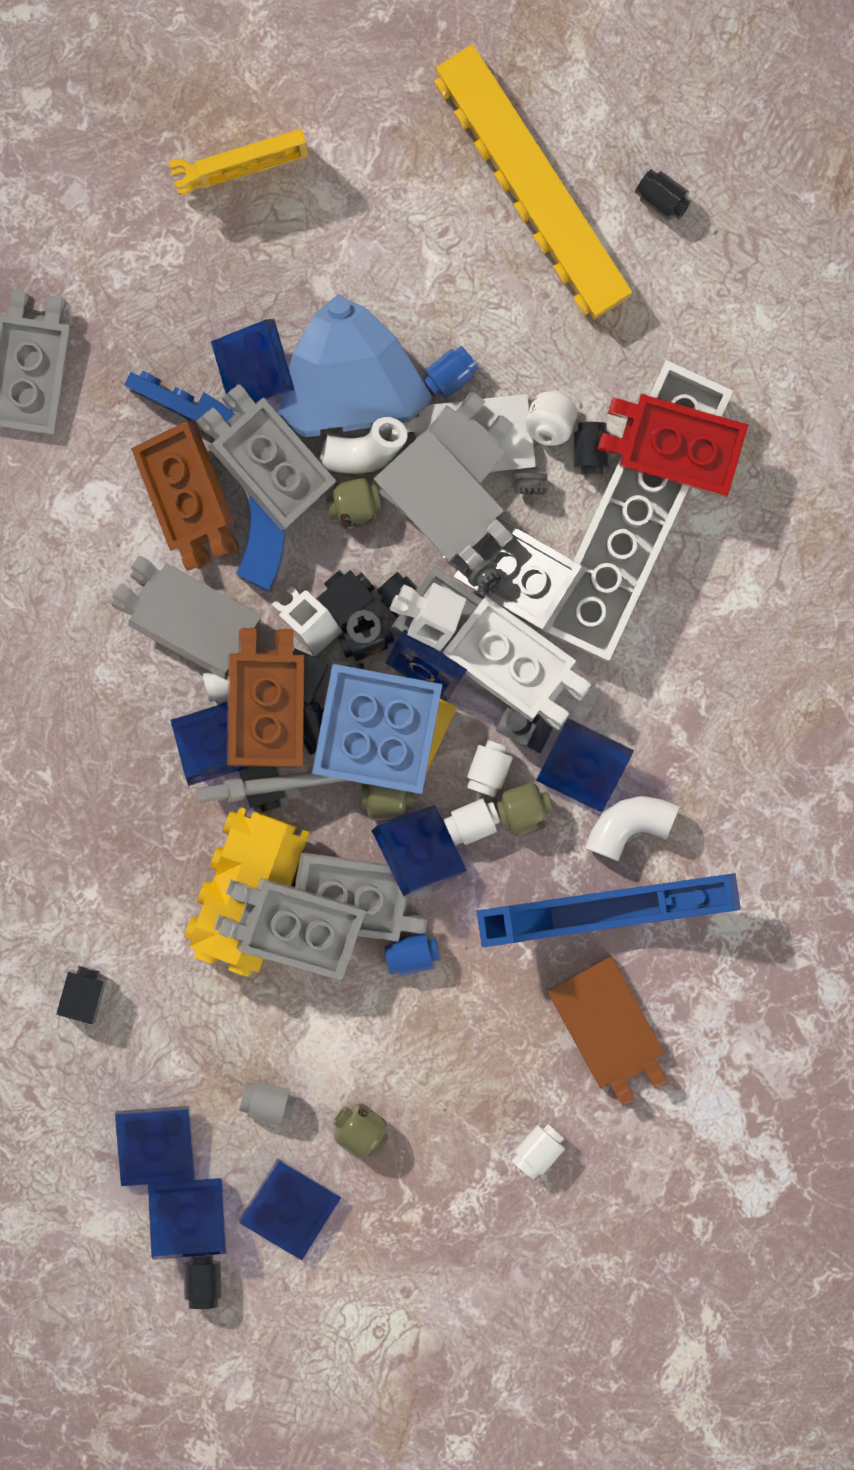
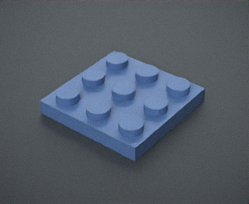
M332 664L312 774L422 794L442 684Z

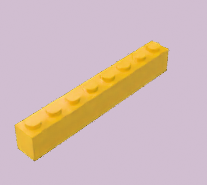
M471 44L435 67L437 79L433 83L444 100L449 97L457 108L453 112L457 122L464 131L470 128L477 139L473 143L474 148L484 162L489 159L497 170L493 173V177L504 193L509 190L517 201L513 204V208L523 223L529 221L535 229L536 234L532 237L543 254L549 252L553 257L556 265L552 266L560 282L563 285L567 283L571 285L576 293L572 299L583 316L589 313L594 321L630 298L632 290L474 45Z

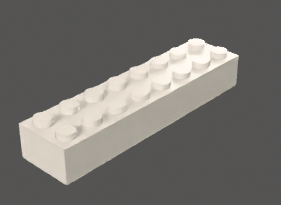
M666 360L649 396L722 417L733 390ZM622 456L573 560L584 567L586 571L548 632L546 633L541 630L542 633L605 662H609L689 489L688 486L620 467Z

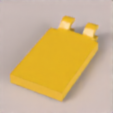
M301 128L195 161V164L177 158L171 160L168 165L173 177L185 175L183 179L174 182L178 195L184 196L201 187L205 189L308 157V150Z

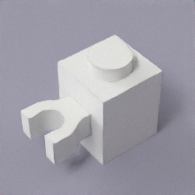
M434 582L422 597L413 588L404 584L399 596L396 595L394 597L390 610L400 615L413 617L407 635L441 651L455 633L466 598Z
M291 586L287 589V592L293 598L289 605H281L278 600L271 605L288 629H293L294 637L313 655L317 656L342 630L330 612L307 590L299 594Z

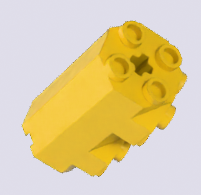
M239 807L237 813L230 811L222 831L228 834L224 847H216L210 863V868L216 869L215 876L212 882L204 881L197 899V903L203 904L199 917L195 915L191 917L184 938L191 940L189 947L195 949L194 958L210 964L217 962V959L230 963L228 970L249 977L252 971L259 972L261 970L264 958L240 952L236 949L238 939L220 935L219 931L214 930L218 915H223L240 922L246 904L231 898V895L226 894L229 882L232 879L257 888L260 878L291 886L299 865L301 852H304L310 831L303 829L301 835L295 834L297 829L295 825L259 812H253L252 816L248 817L246 816L248 809Z

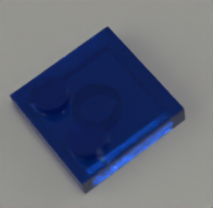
M265 319L211 341L225 394L239 384L246 390L250 398L257 403L263 397L269 400L295 390L275 319Z
M404 629L385 663L407 678L442 684L440 699L447 702L467 669L435 648L407 635L408 631Z
M228 702L170 720L188 786L249 768L227 766Z
M567 718L536 781L602 813L634 750Z
M435 805L379 824L371 830L403 897L460 876L467 871Z
M190 1106L115 1112L121 1186L195 1181Z
M277 1158L241 1215L239 1223L300 1260H303L340 1201L341 1196Z
M222 1178L148 1184L151 1257L153 1260L227 1254Z

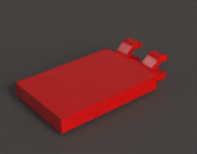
M644 394L640 395L638 404L615 397L612 398L607 414L627 419L622 438L602 433L597 450L621 455L620 467L728 497L748 424Z

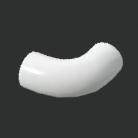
M382 417L373 423L370 433L363 437L351 438L326 433L319 461L326 470L338 473L362 474L375 472L388 466L401 453L408 437L407 429L403 423L395 418Z
M646 796L620 800L601 814L592 828L584 848L619 861L626 842L634 834L647 833L667 840L680 806L663 799Z

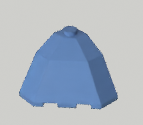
M337 294L313 316L293 352L278 414L294 432L304 437L321 435L320 430L342 427L343 432L372 428L371 422H375L382 417H392L401 423L410 422L432 401V396L398 339L367 308Z

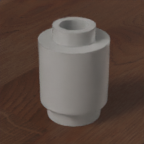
M256 1081V1084L246 1082L239 1111L248 1113L247 1117L282 1125L283 1118L291 1120L296 1098L289 1097L290 1089L259 1081Z

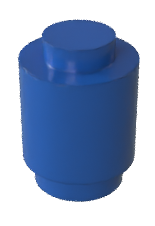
M459 346L456 350L451 348L424 370L428 377L423 382L436 398L442 394L447 399L473 379V373L479 367L462 346Z
M428 933L400 938L399 941H392L391 945L384 946L386 961L391 975L399 973L400 976L435 969V961L441 960L436 938L429 939Z

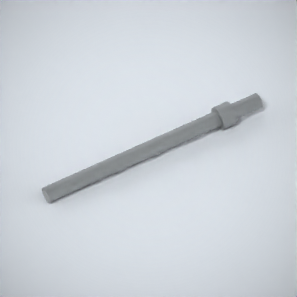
M312 771L248 781H242L241 778L225 780L224 784L197 788L196 793L199 803L222 799L234 802L244 800L245 796L348 780L312 774Z

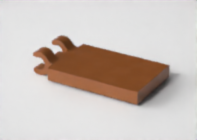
M195 420L183 422L131 448L170 551L180 550L182 562L187 571L195 568L200 569L211 564L209 553L201 546L208 541L215 558L223 555L229 556L239 551V544L236 538L226 528L234 524Z
M241 628L239 630V653H230L228 655L227 766L303 767L304 655H293V629H278L276 631V650H256V628Z
M612 956L547 990L599 1088L610 1084L622 1107L636 1100L626 1081L641 1072H646L655 1089L668 1082L655 1059L665 1053Z

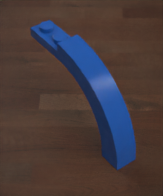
M143 370L140 376L130 372L124 384L128 390L189 421H197L212 408L219 412L225 422L235 415L228 407L203 392L196 405L192 403L195 397L177 387L174 388L173 392H170L160 387L161 379ZM249 495L251 509L249 540L236 575L271 592L283 558L286 528L281 531Z
M736 873L482 909L476 910L481 946L489 947L616 927L741 910Z

